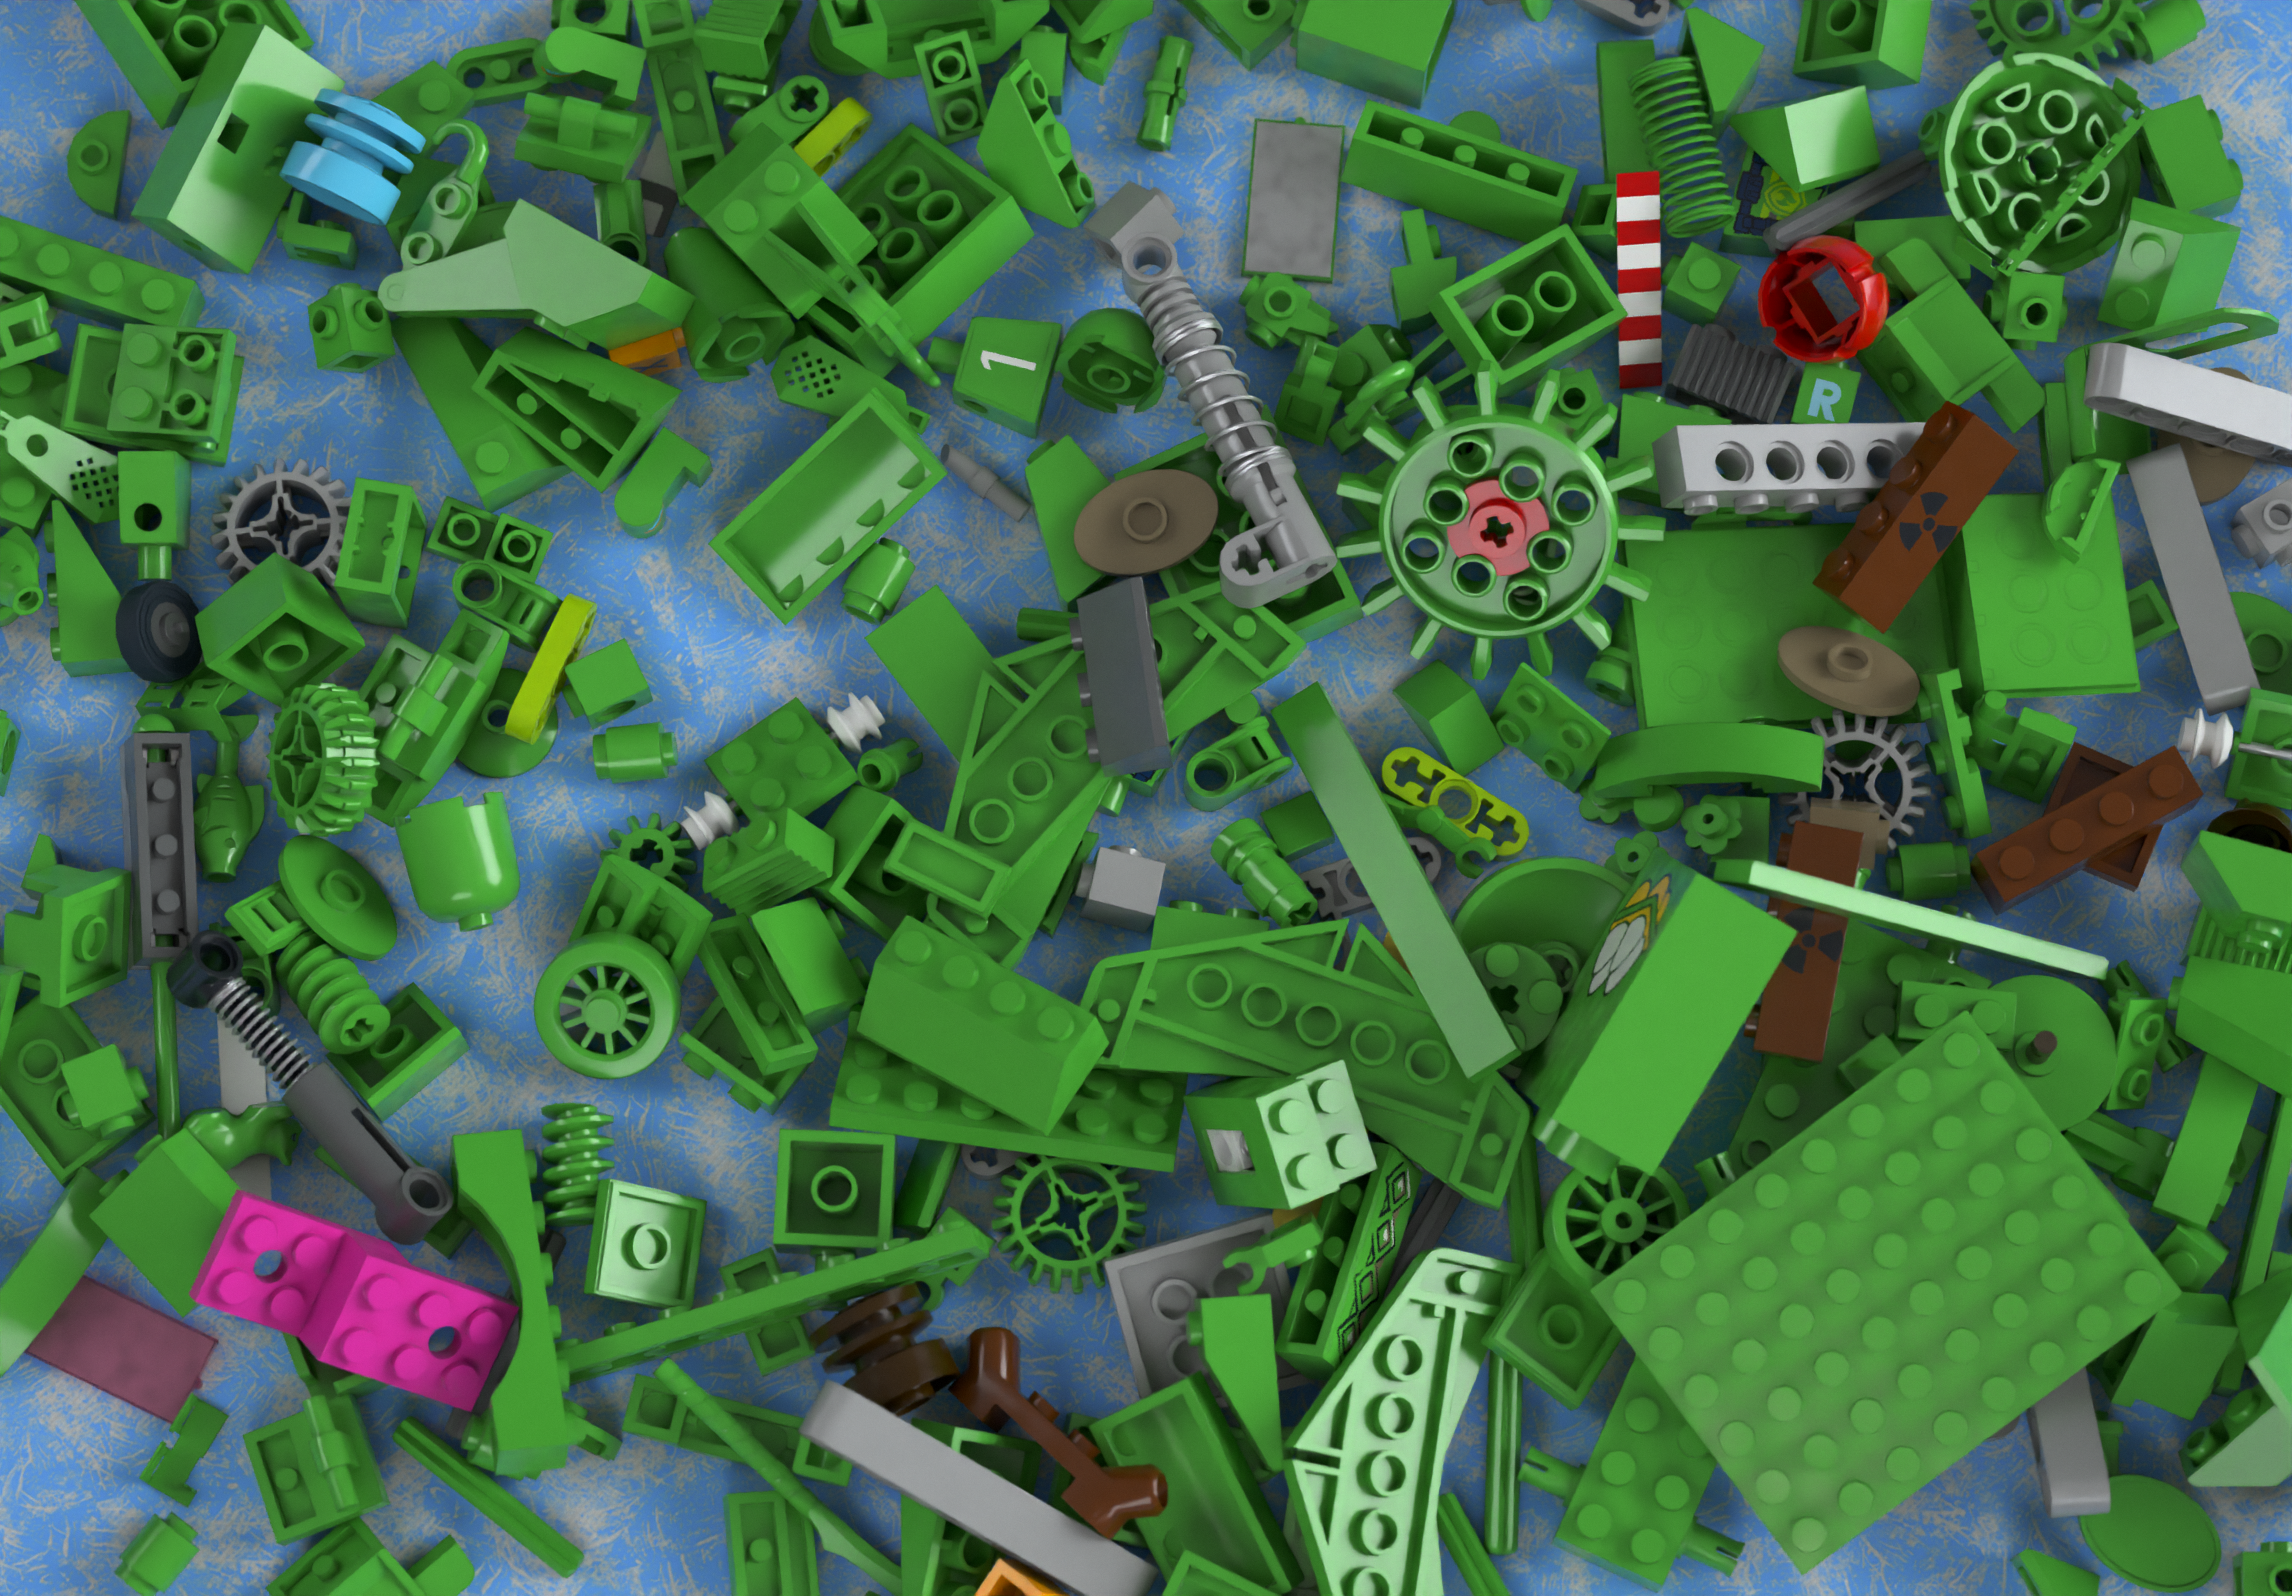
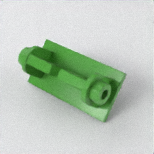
M2117 988L2115 997L2109 998L2106 1016L2115 1034L2117 1042L2115 1052L2118 1062L2113 1085L2103 1101L2102 1109H2144L2146 1097L2151 1087V1075L2159 1039L2164 1030V1017L2168 999L2139 998V992L2126 988Z

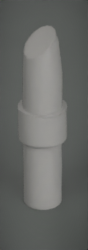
M948 444L943 446L941 450L942 463L968 483V488L981 498L990 500L1018 523L1025 517L1032 505L1001 482L997 474L986 466H980L969 456Z

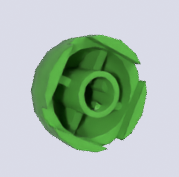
M1111 307L1092 310L1079 318L1069 328L1054 365L1055 373L1060 371L1064 377L1061 386L1067 394L1083 405L1106 413L1116 414L1118 410L1116 404L1125 406L1136 405L1133 413L1146 411L1158 403L1167 380V376L1164 373L1167 366L1160 365L1152 348L1155 337L1146 319L1135 311L1126 308Z

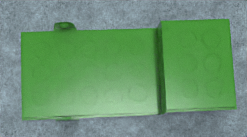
M2110 489L2083 554L2075 565L2059 554L2045 535L2041 518V508L2045 492L1986 495L1884 634L1857 620L1812 584L1821 572L1826 557L1840 546L1855 523L1747 527L1746 520L1748 514H1737L1735 512L1722 514L1727 511H1735V508L1718 507L1714 512L1700 515L1691 524L1692 530L1665 531L1664 541H1618L1619 564L1638 571L1652 580L1650 594L1646 602L1623 595L1639 730L1666 725L1702 722L1750 723L1790 729L1812 728L1811 719L1815 716H1819L1826 727H1835L1832 711L1836 708L1813 698L1799 689L1782 672L1777 661V650L1782 636L1790 630L1805 626L1834 627L1871 638L1896 652L1913 668L1915 673L1933 668H1959L1962 687L1952 690L1953 700L1959 704L1962 712L1968 716L1976 701L1984 698L1986 693L1991 690L2000 691L2006 698L2141 692L2112 490ZM1911 708L1902 714L1888 716L1887 724L1925 723V720L1919 722ZM1842 710L1844 713V723L1854 724V713ZM1866 715L1865 725H1873L1876 716Z

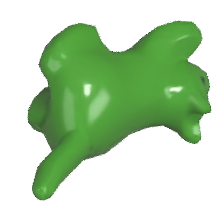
M282 1100L249 1105L238 1116L222 1107L195 1109L185 1117L181 1126V1130L186 1128L225 1172L258 1153L277 1157L285 1166H291L292 1153L298 1146L299 1136L303 1129L296 1119L290 1118L294 1114Z

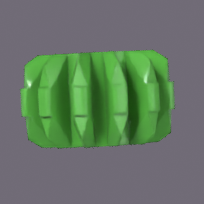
M651 813L648 818L647 828H641L636 816L632 815L627 818V824L631 831L627 836L617 829H612L609 832L610 840L618 848L601 850L600 858L602 862L605 856L615 854L639 865L638 861L645 860L648 852L654 851L659 862L662 863H652L650 871L666 879L685 893L689 891L688 884L679 875L697 873L696 862L685 858L695 850V846L691 838L678 840L682 831L680 823L673 821L661 831L660 815L658 813Z

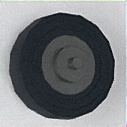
M154 581L134 587L129 590L119 604L116 614V638L121 655L131 671L145 681L166 683L191 674L199 664L202 656L201 643L194 618L199 613V610L190 595L177 584L166 581Z

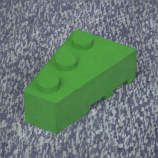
M528 326L495 349L471 388L601 493L633 468L683 391Z

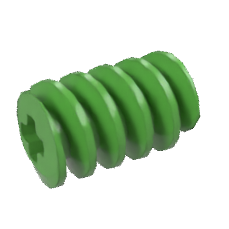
M314 930L298 936L281 953L276 965V978L283 989L287 991L293 1003L297 1005L302 1016L308 1020L312 1030L319 1036L327 1050L335 1054H351L371 1046L384 1035L390 1025L391 1015L387 1008L380 1004V999L375 991L369 989L370 986L363 975L359 974V970L354 962L348 959L347 954L330 945Z
M556 1103L546 1105L541 1108L542 1115L555 1121L542 1127V1138L556 1144L542 1150V1159L556 1167L543 1172L542 1180L544 1184L556 1189L543 1195V1206L557 1212L545 1217V1225L556 1227L591 1225L594 1222L599 1173L615 1168L614 1161L598 1157V1151L614 1146V1139L598 1134V1128L614 1123V1117L598 1112L597 1107L590 1104Z

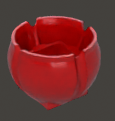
M1830 235L1807 237L1794 243L1789 251L1781 252L1762 277L1758 291L1760 320L1763 327L1770 326L1776 330V337L1772 341L1776 347L1788 356L1801 361L1832 364L1845 361L1855 356L1858 350L1867 348L1872 344L1885 324L1890 300L1886 277L1883 272L1878 273L1873 269L1874 257L1858 243L1839 236ZM1832 267H1835L1860 307V310L1839 324L1812 283L1813 280Z

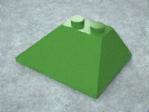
M817 0L832 45L886 79L919 75L912 44L963 28L967 29L977 65L994 63L1049 12L1048 0Z

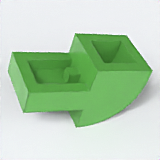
M1423 208L1401 212L1399 233L1406 265L1390 268L1388 286L1397 327L1405 336L1423 332L1437 323L1427 305L1440 291L1455 284L1457 275L1456 256L1434 260V258L1442 256L1440 238L1436 224L1426 225Z

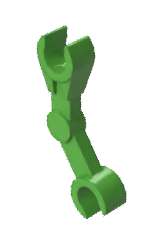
M1381 792L1400 828L1420 829L1422 832L1435 837L1455 854L1456 867L1465 877L1477 879L1484 872L1481 867L1470 860V850L1480 853L1482 858L1488 863L1497 856L1495 846L1489 840L1483 837L1470 838L1445 817V813L1439 806L1428 805L1421 807L1408 805L1399 799Z

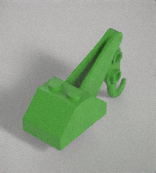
M458 118L448 120L438 127L431 137V142L434 145L441 144L449 135L459 133L467 138L469 149L463 162L431 189L405 236L400 251L403 262L402 271L387 276L378 288V299L383 303L384 309L404 318L535 319L533 323L585 351L591 341L609 351L681 327L697 298L696 296L521 198L518 199L503 227L504 239L453 255L478 207L480 178L489 156V145L482 128L473 121Z
M763 122L755 127L681 198L797 320L822 297H825L854 315L856 321L868 332V336L889 358L894 355L929 387L933 389L940 387V378L910 341L915 334L902 321L901 316L873 289L856 265L879 244L877 240L809 165ZM846 274L857 285L850 292H847L838 283Z
M1565 223L1440 291L1427 307L1444 332L1411 361H1397L1369 380L1357 393V398L1343 409L1347 415L1330 427L1327 435L1340 455L1345 456L1368 442L1362 436L1366 422L1372 415L1393 427L1419 413L1420 410L1417 408L1414 398L1407 401L1409 396L1405 390L1415 380L1421 378L1455 350L1462 357L1467 367L1434 385L1442 400L1474 383L1480 361L1492 360L1498 376V398L1512 397L1539 382L1549 368L1556 371L1614 330L1627 317L1628 313L1573 231Z

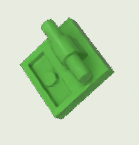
M548 91L545 95L528 92L523 112L524 114L531 115L516 139L514 159L531 163L535 168L544 171L561 170L582 175L587 180L597 184L615 183L621 185L650 137L653 117Z
M125 324L106 431L119 438L193 442L192 449L194 451L206 454L215 453L216 443L220 441L223 418L227 416L232 387L230 376L237 336L229 329Z
M394 633L358 691L361 701L368 702V717L376 721L373 733L374 738L380 741L376 748V753L429 783L488 686L476 677L455 667L454 663L436 652L432 654Z
M347 1393L327 1402L324 1395L310 1397L302 1402L304 1411L242 1435L277 1544L288 1545L390 1504L355 1395Z

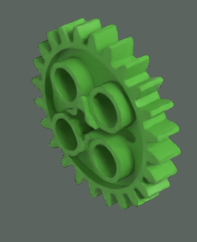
M1978 0L1969 5V10L1974 19L1980 20L1975 25V28L1981 39L1989 38L1986 45L1993 56L2004 52L2002 57L2004 59L2022 53H2049L2071 59L2077 63L2086 61L2094 71L2099 70L2097 57L2099 53L2104 51L2116 59L2119 55L2113 42L2117 38L2130 42L2134 40V36L2127 23L2144 22L2145 16L2136 3H2143L2149 0H2063L2070 25V33L2066 36L2061 35V14L2054 0ZM2090 4L2102 5L2100 11L2095 16L2090 18L2078 17L2086 6ZM2038 16L2048 17L2046 23L2041 28L2035 31L2024 30L2031 19Z

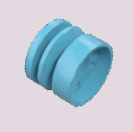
M322 88L319 90L314 103L319 109L334 119L310 113L307 115L304 123L324 140L321 146L303 141L294 142L279 176L294 188L333 209L364 222L383 227L387 224L401 194L394 184L382 176L384 169L409 174L414 167L410 159L394 148L408 153L419 154L423 149L426 139L422 134L404 123L397 114L371 100L357 95H347L335 90Z

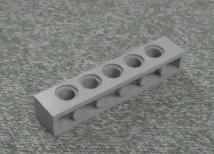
M1926 422L1676 425L1652 443L1661 507L1684 508L1686 515H1703L1716 511L1718 507H1734L1737 514H1754L1768 509L1769 506H1785L1787 513L1809 512L1817 509L1819 505H1835L1837 512L1859 511L1874 500L1888 481L1893 466L1907 455L1919 439ZM1817 463L1824 469L1826 477L1820 472ZM1867 463L1872 466L1876 476L1870 471ZM1767 464L1774 470L1776 478L1769 472ZM1716 465L1723 470L1726 479L1719 474Z

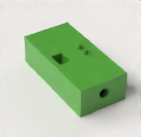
M229 22L130 215L211 270L248 275L293 187L279 176V173L294 142L303 141L315 144L318 135L304 123L307 115L313 113L325 117L329 116L314 103L319 90L326 88L341 92L346 82L266 24Z

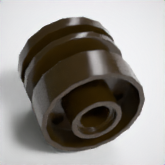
M916 1284L904 1285L889 1291H880L861 1298L837 1312L831 1320L815 1330L808 1338L817 1354L838 1349L821 1363L826 1374L853 1369L855 1375L842 1386L898 1418L934 1399L937 1392L954 1382L961 1375L943 1338L926 1340L920 1343H916L914 1339L934 1321L929 1310H921L906 1315L924 1300Z

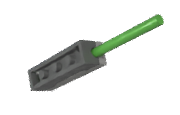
M150 713L140 717L134 723L131 736L119 747L124 869L131 871L128 965L129 970H151L158 1134L167 1140L181 1131L176 1002L175 997L168 988L166 975L169 967L199 933L190 733H175L174 726L169 719L160 714Z

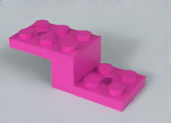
M240 1189L235 1191L189 1292L190 1297L197 1303L299 1337L321 1362L469 1412L472 1411L519 1310V1307L511 1299L411 1265L388 1241ZM269 1250L280 1251L281 1262L274 1272L264 1276L254 1273L255 1262L262 1253ZM443 1326L454 1327V1338L448 1347L440 1351L429 1350L428 1342L435 1330Z

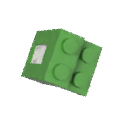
M1332 1058L1285 1078L1230 1077L1183 1096L1217 1205L1291 1210L1339 1190V1184L1378 1169L1344 1059Z

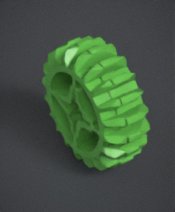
M318 682L316 685L294 688L291 697H284L281 704L282 712L275 713L273 718L275 730L268 735L271 741L270 753L266 757L270 760V771L266 777L272 781L271 800L278 802L276 809L278 817L285 818L288 828L297 829L299 833H310V836L328 837L329 834L338 835L341 832H351L355 823L363 821L365 816L364 808L371 807L373 802L371 790L373 787L378 786L375 772L376 766L380 762L376 759V748L380 741L374 738L373 732L376 721L368 717V702L361 701L358 691L348 690L346 686Z
M1035 1154L1038 1165L1032 1167L1026 1159L1018 1157L1014 1163L1018 1172L1023 1176L1021 1181L1006 1174L1000 1180L1001 1185L1007 1191L1013 1193V1196L999 1195L993 1198L994 1208L1009 1213L1008 1216H1001L992 1220L993 1231L1012 1233L997 1243L999 1252L1003 1254L1018 1249L1020 1252L1010 1262L1012 1271L1015 1273L1021 1271L1031 1263L1033 1268L1029 1272L1028 1283L1032 1286H1037L1044 1273H1048L1051 1275L1049 1282L1050 1292L1058 1294L1061 1290L1062 1277L1072 1278L1071 1285L1075 1295L1083 1293L1082 1276L1091 1275L1093 1284L1097 1289L1105 1287L1104 1275L1100 1270L1104 1267L1102 1259L1138 1249L1133 1243L1126 1240V1237L1140 1238L1146 1234L1145 1225L1130 1221L1132 1217H1139L1147 1213L1146 1203L1127 1200L1141 1191L1139 1180H1130L1120 1184L1119 1181L1129 1171L1127 1166L1115 1165L1108 1170L1105 1168L1107 1165L1105 1163L1061 1157L1049 1159L1047 1155ZM1077 1173L1088 1176L1098 1181L1107 1190L1099 1194L1097 1191L1084 1195L1077 1194L1068 1188L1060 1174ZM1044 1181L1051 1200L1050 1206L1045 1213L1035 1218V1223L1022 1228L1021 1216L1026 1199L1033 1189ZM1057 1193L1061 1194L1065 1205H1073V1212L1077 1206L1084 1211L1079 1215V1235L1082 1241L1078 1239L1074 1229H1066V1222L1062 1227L1056 1224L1055 1221L1060 1218V1199ZM1116 1206L1118 1220L1114 1233L1106 1245L1098 1252H1095L1088 1234V1228L1094 1220L1104 1215L1105 1210ZM1051 1239H1062L1071 1245L1080 1260L1064 1261L1051 1258L1041 1253L1032 1243L1039 1240L1046 1242Z

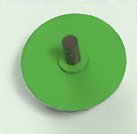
M2023 975L1994 985L1990 989L2017 992L2013 1049L2008 1052L1999 1051L2060 1132L2080 1124L2103 1103L2116 1075L2118 1062L2115 1051L2116 1039L2106 1014L2086 992L2065 980L2055 977Z

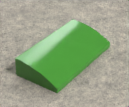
M874 387L708 544L784 625H787L949 472L902 415Z
M1201 1369L1089 1425L1109 1467L1154 1464L1166 1476L1168 1485L1167 1508L1160 1517L1135 1518L1167 1584L1184 1549L1277 1595L1294 1589L1305 1580Z

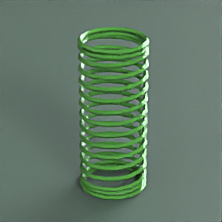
M1672 57L1654 61L1639 67L1627 77L1630 95L1635 97L1633 107L1639 109L1636 113V118L1642 121L1639 129L1645 133L1642 140L1645 144H1648L1645 152L1651 156L1648 161L1649 166L1655 168L1653 171L1671 170L1660 176V184L1662 182H1674L1666 188L1660 187V202L1664 204L1661 207V213L1667 215L1664 219L1667 235L1675 238L1709 233L1730 224L1736 218L1735 207L1728 205L1732 201V197L1724 194L1729 189V185L1721 183L1726 177V173L1717 171L1721 168L1723 162L1719 159H1714L1718 156L1719 149L1711 147L1715 144L1716 137L1708 135L1713 130L1712 125L1705 123L1709 120L1710 114L1702 112L1706 108L1707 102L1698 100L1703 96L1704 90L1696 88L1701 82L1700 78L1693 76L1698 70L1696 60L1689 57ZM1679 71V72L1674 73V74H1671V75H1669V76H1665V77L1658 78V79H1653V78H1655V77H1658V76H1661V75H1664V74H1667V73H1670V72ZM1695 81L1693 84L1678 90L1648 95L1658 89L1670 87L1681 82ZM1635 91H1643V92H1641L1640 94H1636ZM1698 93L1689 99L1677 103L1652 106L1675 96ZM1640 99H1641V100H1650L1649 102H1647V103L1644 104L1643 106H1640V105L1638 104V101H1639ZM1691 105H1701L1698 108H1695L1691 111L1679 115L1655 118L1663 113ZM1643 111L1653 112L1645 118L1641 115ZM1704 117L1694 123L1681 127L1658 130L1680 120ZM1646 123H1658L1650 129H1645L1644 126ZM1707 128L1705 131L1690 137L1660 142L1686 131ZM1649 135H1660L1653 141L1648 140ZM1711 140L1689 150L1665 153L1689 143ZM1653 146L1663 147L1655 153L1651 152ZM1713 152L1706 157L1691 162L1668 165L1691 155ZM1656 158L1666 159L1658 165L1654 164ZM1716 164L1700 172L1671 177L1694 167ZM1711 176H1719L1718 178H1715L1711 181L1699 185L1685 188H1676L1680 185L1697 179ZM1713 188H1722L1716 192L1701 197L1679 200L1683 197L1700 191ZM1665 194H1677L1669 200L1663 199ZM1715 200H1725V201H1723V202H1721V203H1718V204L1707 205V206L1695 208V209H1692V210H1689V211H1686V212H1682V211H1684V210H1686V209H1688V208H1691V207H1693V206H1697V205H1700V204H1703V203H1706V202H1711V201H1715ZM1669 205L1680 206L1671 212L1666 210ZM1721 215L1719 217L1701 222L1688 223L1693 220L1708 216Z

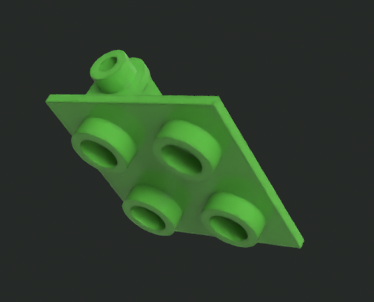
M1524 662L1518 667L1490 716V720L1498 735L1504 742L1516 747L1540 766L1549 778L1560 782L1572 793L1577 791L1588 771H1592L1597 766L1598 755L1612 734L1608 728Z

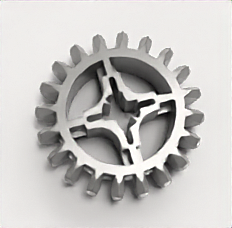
M282 458L275 459L273 464L274 473L266 474L261 464H255L252 469L256 480L248 483L241 476H235L234 484L240 493L237 496L230 493H221L219 500L229 512L212 514L211 520L214 526L222 531L210 536L213 548L223 550L215 558L218 567L221 570L231 569L227 576L229 584L233 586L257 566L246 557L244 549L257 548L259 553L275 552L313 574L321 584L326 583L330 589L336 591L334 587L336 576L334 573L338 568L352 497H343L347 490L345 483L341 479L329 482L330 474L327 468L323 466L316 468L309 476V466L306 460L298 459L294 464L292 472H288ZM292 495L304 496L315 500L326 508L330 517L317 519L315 514H301L297 512ZM272 500L271 509L264 518L249 522L258 508ZM286 514L295 530L290 532V540L287 541L288 553L279 539L284 534V526H287ZM324 539H328L327 544L316 559L302 567V558L305 553L312 547L324 545Z
M1836 708L1832 711L1835 727L1828 730L1823 720L1819 716H1815L1811 719L1812 728L1817 735L1823 736L1825 741L1823 773L1833 783V788L1825 799L1880 804L1879 817L1881 819L1879 820L1890 821L1887 850L1893 851L1897 845L1890 831L1896 828L1902 835L1911 837L1914 833V828L1904 816L1908 814L1915 818H1924L1926 814V808L1920 803L1913 801L1912 797L1931 795L1930 784L1914 781V778L1924 776L1930 772L1929 763L1927 761L1910 763L1909 761L1922 750L1920 742L1918 740L1911 741L1901 747L1899 743L1904 739L1907 727L1900 723L1889 734L1885 733L1884 729L1887 725L1888 716H1876L1873 726L1865 725L1866 715L1854 713L1855 723L1845 724L1843 711ZM1847 740L1867 741L1876 745L1872 750L1868 749L1864 755L1854 760L1844 759L1835 752L1831 753L1827 750L1828 747ZM1890 756L1898 765L1902 776L1901 790L1894 806L1884 798V794L1875 786V779L1883 769L1882 765ZM1867 770L1863 780L1868 795L1863 792L1856 796L1855 791H1853V796L1844 793L1841 797L1844 783L1839 772L1843 775L1851 772L1854 778L1855 771L1864 773ZM1789 792L1778 795L1780 806L1798 805V808L1790 812L1786 817L1789 827L1794 826L1795 820L1807 821L1809 823L1811 802L1807 792Z

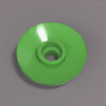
M512 668L500 669L488 702L469 738L457 755L459 761L473 772L485 777L498 779L516 777L535 768L551 751L558 732V714L555 705L539 738L533 745L505 734L506 724L496 727L489 723V718L494 711L503 709L510 712L528 673Z

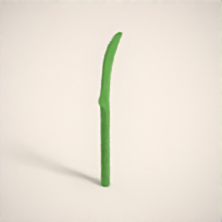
M667 1357L653 1372V1375L664 1383L687 1407H690V1410L716 1432L740 1457H743V1460L769 1482L796 1510L805 1516L820 1536L824 1550L844 1557L862 1569L893 1595L902 1596L901 1566L875 1549L831 1511L797 1477L790 1473L780 1461H777L761 1443L751 1436L743 1426L737 1423L727 1411H724L690 1376L684 1373L682 1369H679V1366L672 1359Z

